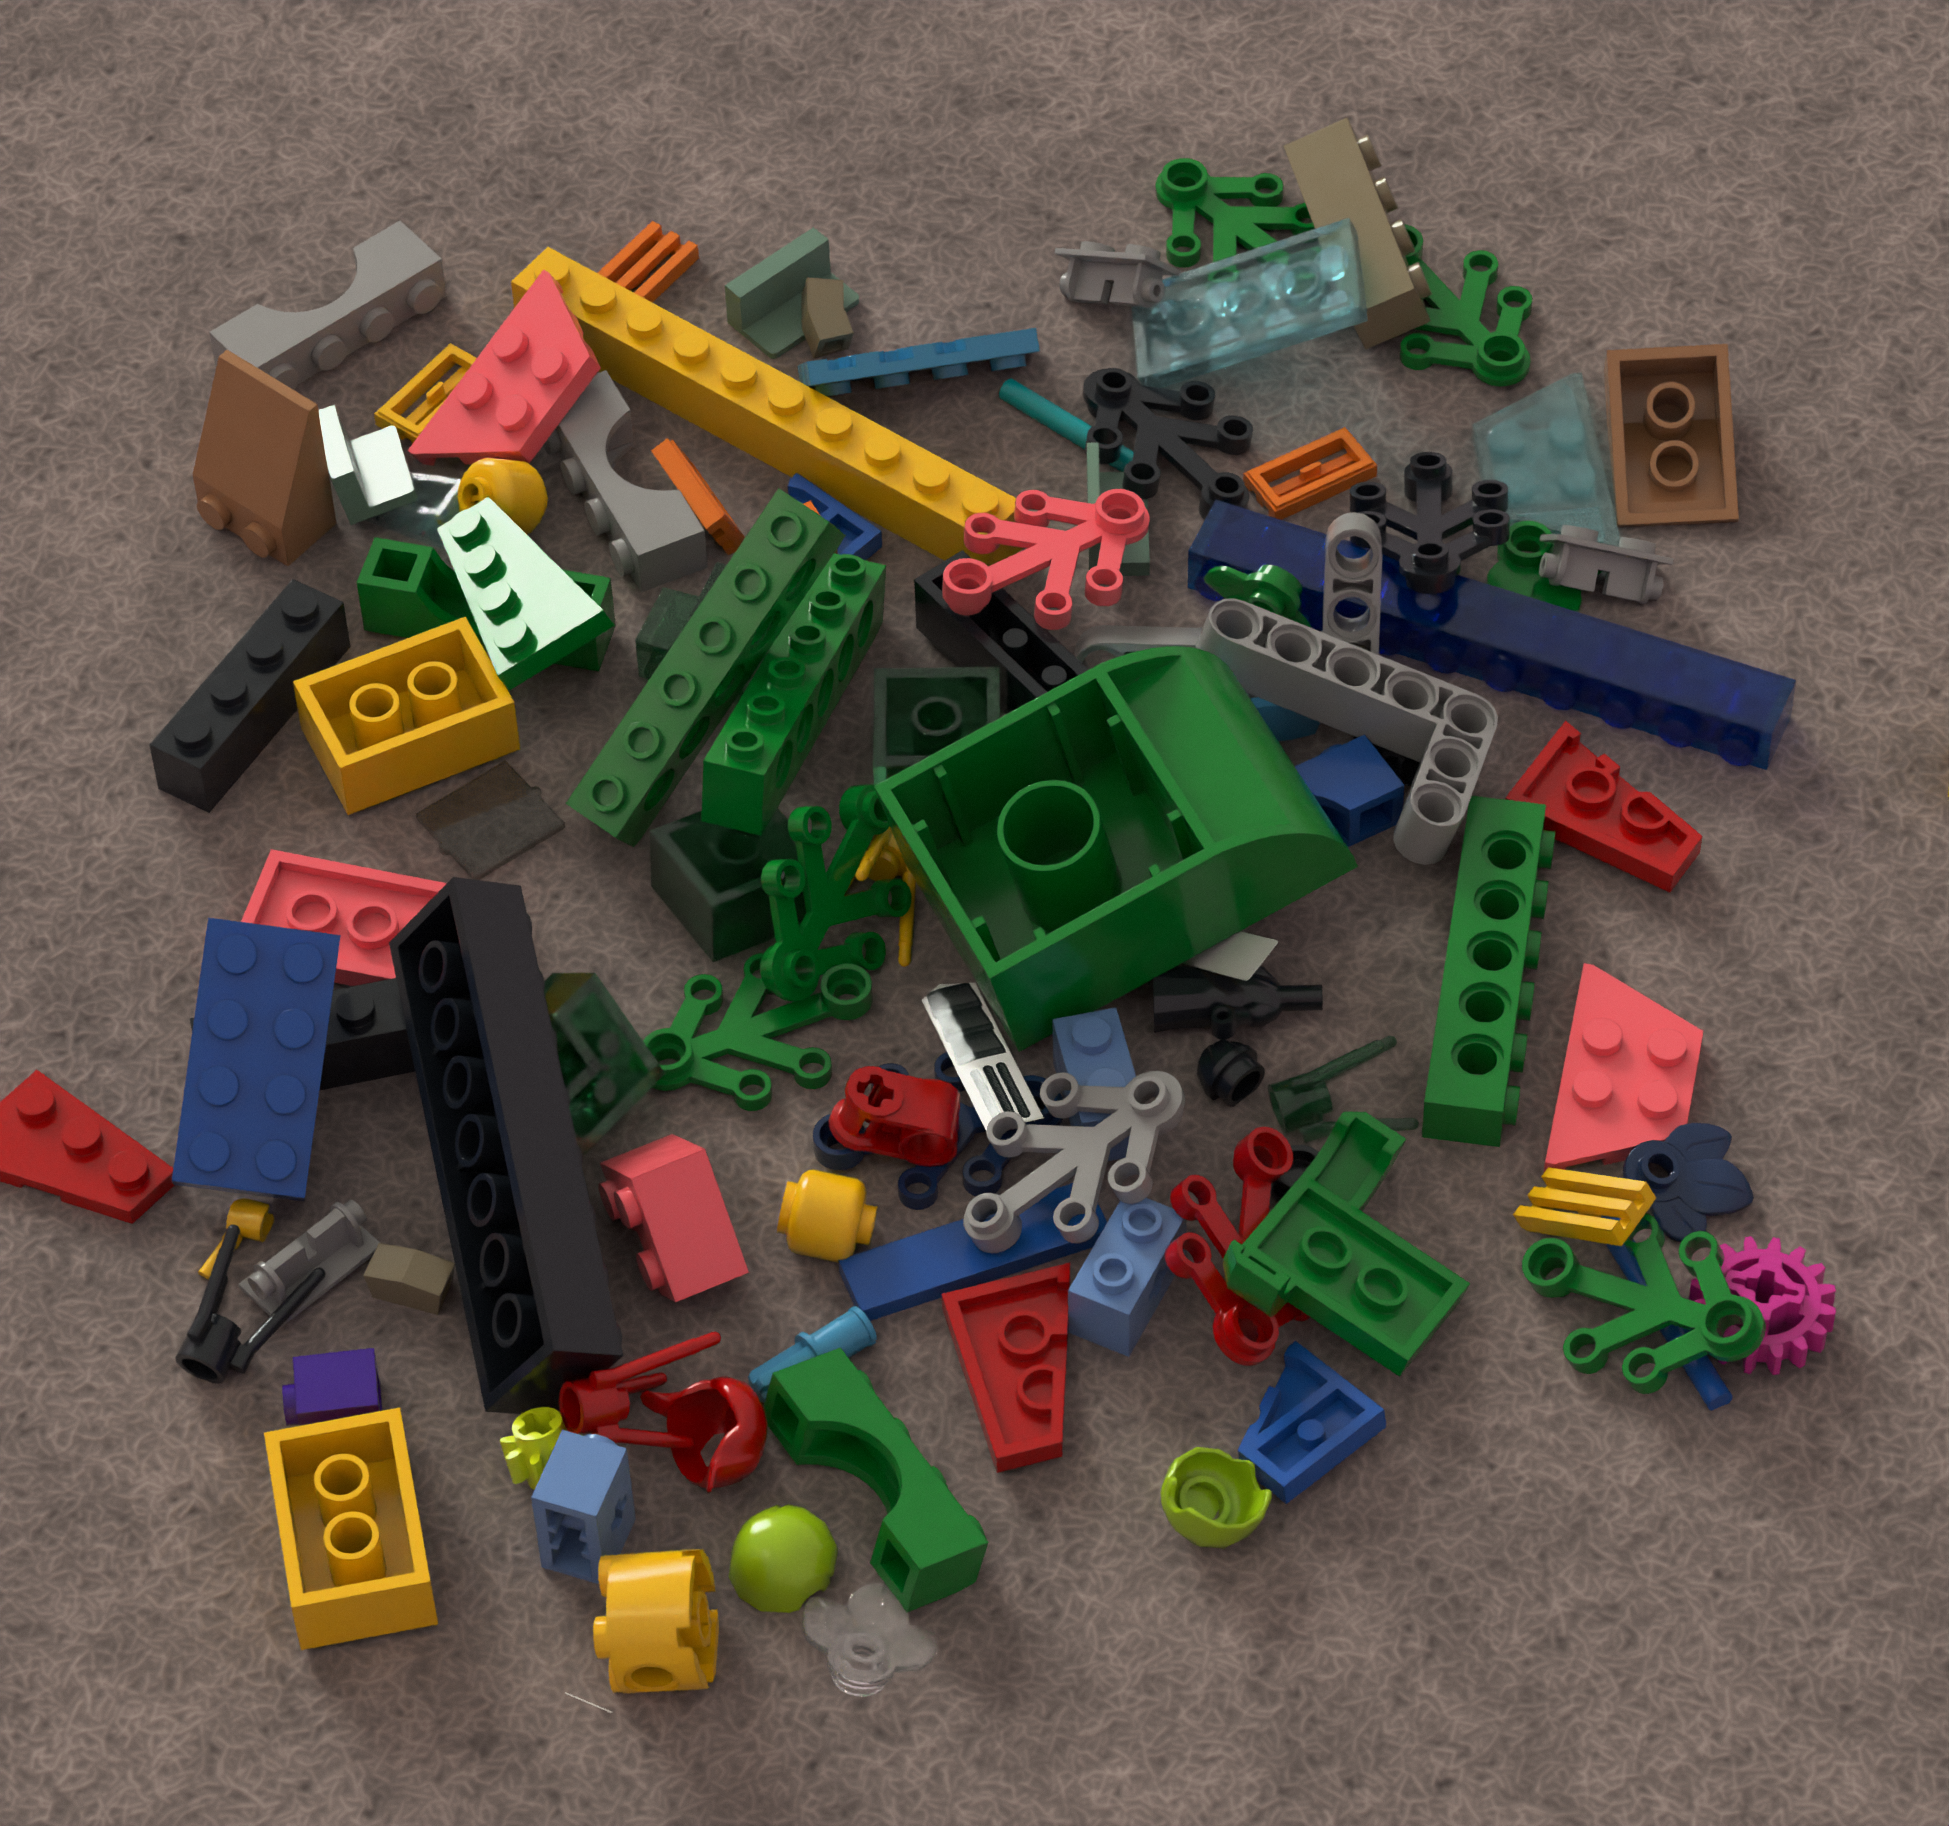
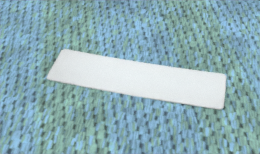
M1240 931L1183 962V964L1247 981L1275 948L1278 941Z

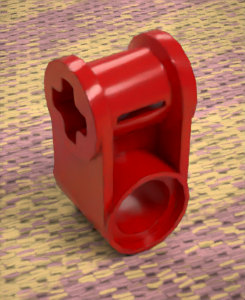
M865 1066L856 1069L850 1075L844 1089L845 1098L841 1099L833 1107L829 1117L830 1131L834 1138L844 1147L854 1151H868L904 1159L919 1166L929 1167L946 1164L956 1156L960 1111V1094L957 1088L942 1080L922 1079L887 1071L877 1066ZM873 1084L874 1086L869 1095H865L864 1092L867 1086ZM864 1121L869 1123L865 1132L860 1134L859 1131Z

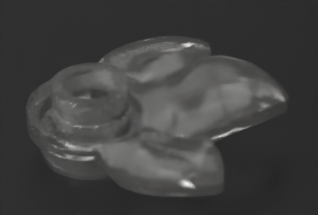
M885 1583L864 1585L851 1595L847 1605L813 1596L807 1601L803 1612V1632L806 1640L810 1645L827 1655V1668L834 1684L841 1691L852 1696L867 1697L875 1695L884 1688L895 1673L917 1671L926 1667L933 1660L939 1643V1634L920 1626L908 1625L909 1612L907 1613Z

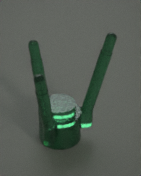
M1390 1035L1381 1040H1375L1308 1073L1305 1072L1269 1084V1100L1282 1132L1287 1134L1300 1130L1305 1143L1329 1136L1337 1121L1323 1122V1115L1333 1111L1331 1097L1325 1082L1395 1047L1397 1039ZM1413 1117L1377 1119L1394 1131L1414 1130L1419 1126L1418 1120Z

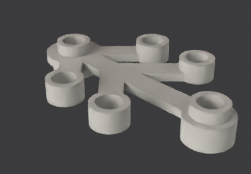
M1149 1071L1136 1076L1125 1087L1080 1086L1074 1076L1061 1072L1048 1077L1040 1089V1097L1051 1115L1056 1118H1069L1078 1111L1111 1115L1095 1127L1025 1124L1022 1117L1012 1111L1002 1112L994 1116L988 1123L986 1134L999 1155L1015 1157L1023 1152L1057 1154L1001 1195L983 1193L974 1197L969 1202L964 1214L963 1223L966 1232L975 1246L986 1253H999L1013 1246L1022 1232V1220L1019 1215L1074 1175L1070 1198L1063 1200L1056 1207L1053 1220L1063 1238L1068 1242L1082 1243L1089 1240L1096 1233L1099 1226V1219L1095 1212L1110 1150L1129 1135L1126 1158L1120 1159L1112 1165L1108 1172V1183L1116 1197L1124 1203L1134 1204L1144 1200L1150 1194L1153 1187L1150 1169L1158 1135L1165 1134L1175 1128L1183 1116L1185 1094L1178 1080L1171 1074L1163 1071ZM1071 1090L1065 1099L1054 1101L1060 1092ZM1158 1096L1153 1102L1144 1104L1149 1099ZM1017 1129V1132L1011 1138L1000 1140L1006 1131ZM1139 1175L1137 1181L1132 1185L1121 1186L1127 1177ZM996 1213L992 1219L983 1222L985 1218ZM1078 1214H1085L1080 1223L1067 1226L1072 1217Z

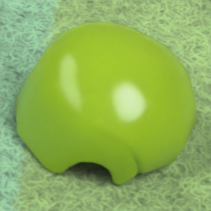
M1195 1447L1176 1458L1169 1466L1161 1488L1162 1508L1175 1531L1194 1545L1220 1549L1231 1546L1250 1536L1263 1520L1272 1499V1491L1270 1489L1262 1490L1256 1479L1255 1464L1253 1462L1233 1459L1224 1451L1213 1448ZM1219 1510L1218 1517L1215 1520H1213Z
M790 1504L783 1507L775 1505L753 1515L740 1528L732 1546L728 1577L738 1597L759 1611L782 1613L798 1611L808 1597L819 1590L825 1591L829 1586L830 1577L834 1574L839 1549L825 1522L810 1511Z

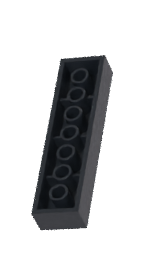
M453 877L389 942L485 1412L522 1414L537 1407H550L560 1412L559 1396L561 1387L565 1382L589 1378L592 1371L609 1369L624 1356L622 1351V1333L615 1319L608 1287V1269L603 1263L595 1227V1210L589 1200L582 1168V1151L577 1144L569 1108V1091L563 1081L557 1053V1036L551 1026L544 994V977L538 967L532 939V922L526 912L521 885Z

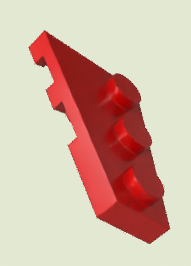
M1565 720L1508 793L1505 800L1546 804L1544 830L1556 831V840L1670 893L1699 855L1703 836L1650 791L1638 792L1619 776L1620 766L1605 753L1599 757L1593 754L1580 742L1581 733Z
M35 1070L0 1102V1182L19 1188L26 1185L60 1196L62 1202L131 1224L175 1186L172 1184L173 1167L38 1070Z
M1070 1262L941 1294L942 1310L997 1473L1063 1456L1068 1345V1290L1071 1279Z

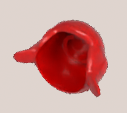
M723 1376L711 1380L704 1379L679 1392L659 1393L647 1390L641 1393L640 1398L644 1406L667 1418L668 1433L689 1435L694 1438L695 1444L691 1449L671 1448L673 1458L680 1472L691 1484L704 1488L707 1493H711L713 1488L725 1487L742 1481L757 1468L765 1448L768 1424L765 1410L758 1395L744 1381ZM724 1433L725 1436L714 1452L709 1467L706 1466L700 1452L714 1435Z

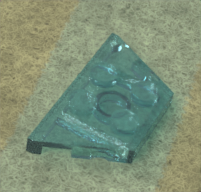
M1572 373L1472 424V441L1481 481L1498 480L1508 486V510L1505 513L1510 517V526L1520 521H1535L1545 525L1552 534H1561L1562 525L1583 527L1599 532L1598 543L1619 546L1620 536L1582 373Z

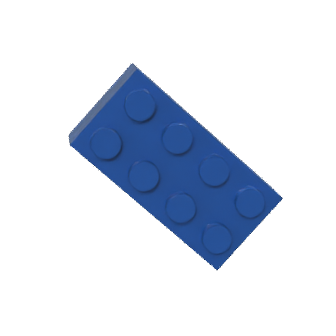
M208 918L172 1175L173 1185L288 1200H305L341 935Z

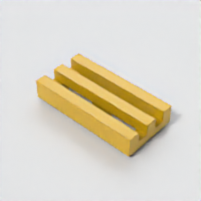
M450 343L374 413L375 424L382 429L395 426L400 439L404 440L407 438L413 444L477 358ZM456 363L461 366L444 383L438 382L426 393V400L407 418L400 416Z
M1548 1167L1541 1176L1547 1186L1545 1188L1534 1186L1527 1195L1533 1205L1531 1207L1520 1205L1513 1216L1520 1227L1529 1232L1622 1246L1654 1203L1656 1196L1645 1181ZM1553 1208L1577 1211L1578 1214L1555 1211ZM1601 1215H1603V1216H1609V1217H1615V1218H1621V1219H1620V1221H1618V1220H1613V1219H1606V1218H1601Z

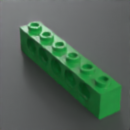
M778 488L565 804L613 837L634 847L654 821L846 535L828 520Z
M833 554L774 641L703 760L702 822L762 836L878 634L883 622L886 565L866 561L851 554Z
M1471 796L1469 801L1424 1099L1423 1138L1500 1147L1503 1124L1516 1126L1521 1087L1509 1085L1510 1071L1523 1073L1528 1034L1516 1033L1517 1020L1530 1021L1535 982L1523 981L1525 968L1535 970L1538 968L1542 931L1530 930L1532 918L1544 919L1549 881L1537 880L1538 869H1551L1556 831L1544 830L1546 804Z

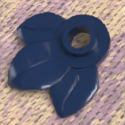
M1708 1123L1680 1125L1670 1133L1664 1142L1651 1140L1638 1144L1631 1150L1624 1162L1623 1177L1625 1179L1647 1182L1656 1196L1650 1210L1664 1234L1670 1239L1681 1242L1690 1233L1696 1231L1706 1232V1216L1735 1213L1750 1206L1754 1199L1753 1192L1744 1174L1731 1162L1723 1159L1730 1147L1732 1136L1728 1131L1719 1126ZM1655 1163L1666 1170L1668 1177L1658 1178L1650 1172L1648 1164Z

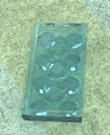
M1346 218L1183 272L1180 276L1162 279L1165 293L1160 302L1155 303L1150 308L1131 306L1138 380L1144 386L1157 388L1176 384L1368 321L1358 232L1350 218Z

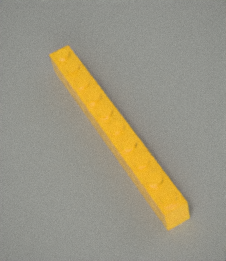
M547 247L511 281L515 308L543 270L549 272L556 279L564 291L562 296L569 310L576 316L584 332V341L592 348L601 367L598 372L606 370L612 380L790 477L796 473L800 474L852 511L945 561L963 550L972 559L990 566L1019 553L1023 549L1000 544L998 549L992 553L977 554L967 549L964 544L965 521L973 514L989 513L999 520L1015 522V497L552 248ZM978 532V534H988L985 532Z

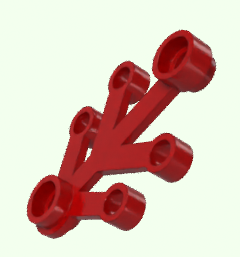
M1263 1126L1254 1129L1236 1145L1233 1168L1237 1176L1243 1181L1239 1234L1217 1202L1215 1188L1205 1177L1190 1175L1172 1189L1170 1201L1174 1211L1185 1220H1198L1223 1259L1233 1240L1243 1244L1269 1214L1271 1184L1285 1174L1293 1163V1152L1288 1140L1279 1131ZM1188 1191L1196 1196L1199 1204L1190 1198ZM1193 1232L1182 1234L1167 1246L1165 1250L1166 1264L1176 1276L1183 1279L1192 1278L1216 1314L1213 1321L1215 1341L1220 1350L1233 1362L1244 1366L1260 1364L1272 1354L1280 1327L1292 1320L1303 1322L1311 1318L1288 1302L1274 1316L1269 1317L1227 1288L1226 1281L1211 1262V1249L1203 1237ZM1183 1249L1191 1254L1194 1263L1187 1259Z

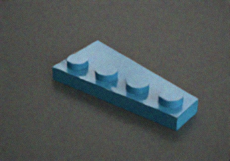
M1036 328L963 338L946 343L937 342L910 346L894 351L855 354L835 360L807 361L797 365L801 383L808 387H815L816 391L828 397L852 393L850 381L873 378L875 389L910 384L908 372L932 369L933 380L968 375L967 363L990 360L991 371L1026 366L1025 354L1036 353L1040 350Z

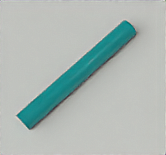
M1012 378L1007 379L1003 383L999 391V398L1085 450L1087 433L1092 427L1091 425ZM1122 445L1119 459L1109 465L1120 472H1124L1125 466L1133 459L1134 451Z

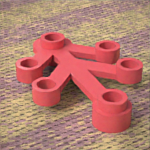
M1125 489L1108 490L1102 493L1094 504L1049 497L1046 493L1039 490L1024 491L1015 500V522L999 520L989 513H976L969 516L965 521L964 544L967 549L977 554L992 553L998 549L1000 544L1026 549L990 566L971 558H962L951 562L943 573V599L955 613L966 616L979 613L990 602L992 592L1050 566L1045 589L1039 592L1035 599L1034 619L1039 626L1048 630L1065 628L1071 621L1073 601L1069 594L1079 552L1101 543L1097 566L1092 567L1086 574L1085 596L1089 602L1097 606L1105 607L1116 604L1122 596L1123 575L1120 572L1125 546L1140 541L1147 534L1150 522L1148 510L1143 500L1136 493ZM1050 520L1078 525L1067 531L1046 528ZM978 532H985L988 534H978ZM1099 584H1106L1109 587H1102ZM1047 608H1057L1059 610H1049Z

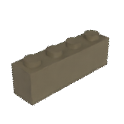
M1347 117L1284 145L1347 314L1365 350L1430 322L1431 320L1422 299L1432 295V292L1419 262L1410 266L1405 256L1415 252V249L1402 219L1393 223L1391 221L1389 213L1398 209V206L1385 176L1377 180L1374 178L1372 170L1381 167V163L1369 135L1357 138Z

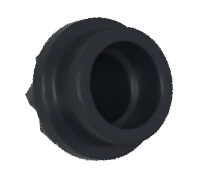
M1225 1039L1206 1047L1201 1054L1197 1068V1075L1201 1085L1204 1087L1205 1093L1214 1101L1220 1098L1228 1106L1234 1107L1257 1090L1265 1075L1264 1067L1257 1062V1052L1249 1045L1234 1041L1229 1042Z

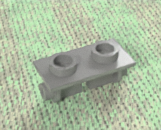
M1082 241L1080 249L1055 248V254L1070 260L1067 272L1060 279L1059 287L1061 293L1072 302L1107 304L1113 283L1109 302L1115 305L1150 308L1163 299L1165 293L1162 282L1163 275L1180 276L1181 270L1159 260L1161 253L1158 250L1146 246L1128 244L1126 245L1125 253L1115 252V249L1108 245L1090 241Z
M1562 525L1561 534L1540 536V541L1554 544L1553 553L1545 552L1539 567V575L1549 578L1550 585L1594 592L1598 570L1606 572L1602 595L1636 601L1640 604H1646L1648 599L1657 601L1660 598L1663 589V578L1655 576L1657 565H1673L1674 558L1655 555L1656 543L1627 537H1620L1618 547L1598 543L1599 532L1583 527Z
M352 1199L344 1205L340 1202H335L330 1206V1213L304 1234L291 1242L266 1263L264 1261L256 1263L254 1265V1272L241 1281L238 1286L270 1316L314 1269L323 1268L326 1273L325 1278L281 1325L283 1327L369 1260L380 1242L361 1226L367 1220V1217L358 1203Z

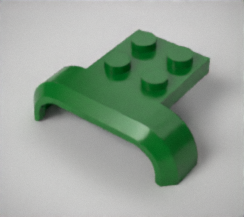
M1343 1112L1325 1144L1309 1167L1243 1244L1236 1240L1230 1243L1223 1259L1226 1284L1229 1290L1269 1317L1274 1316L1287 1302L1400 1377L1460 1303L1470 1283L1362 1212L1393 1166L1406 1138L1367 1112Z

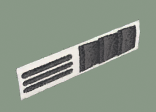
M976 983L939 984L922 999L985 1130L994 1116L1006 1111L1019 1114L1025 1123L1044 1118Z

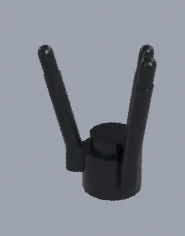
M230 1225L227 1228L198 1313L175 1357L177 1364L186 1372L214 1384L222 1383L230 1369L244 1374L255 1353L306 1300L326 1276L323 1268L314 1269L244 1344H241L238 1340L242 1332L239 1326L228 1318L217 1314L228 1282L226 1274L240 1234V1229L237 1225Z

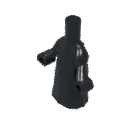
M1176 966L1153 978L1154 1033L1171 1029L1202 1028L1211 1029L1214 1037L1226 1040L1235 1035L1236 1028L1245 1024L1262 1028L1276 1020L1282 1011L1323 1010L1322 984L1280 985L1277 979L1262 966L1247 981L1197 967Z

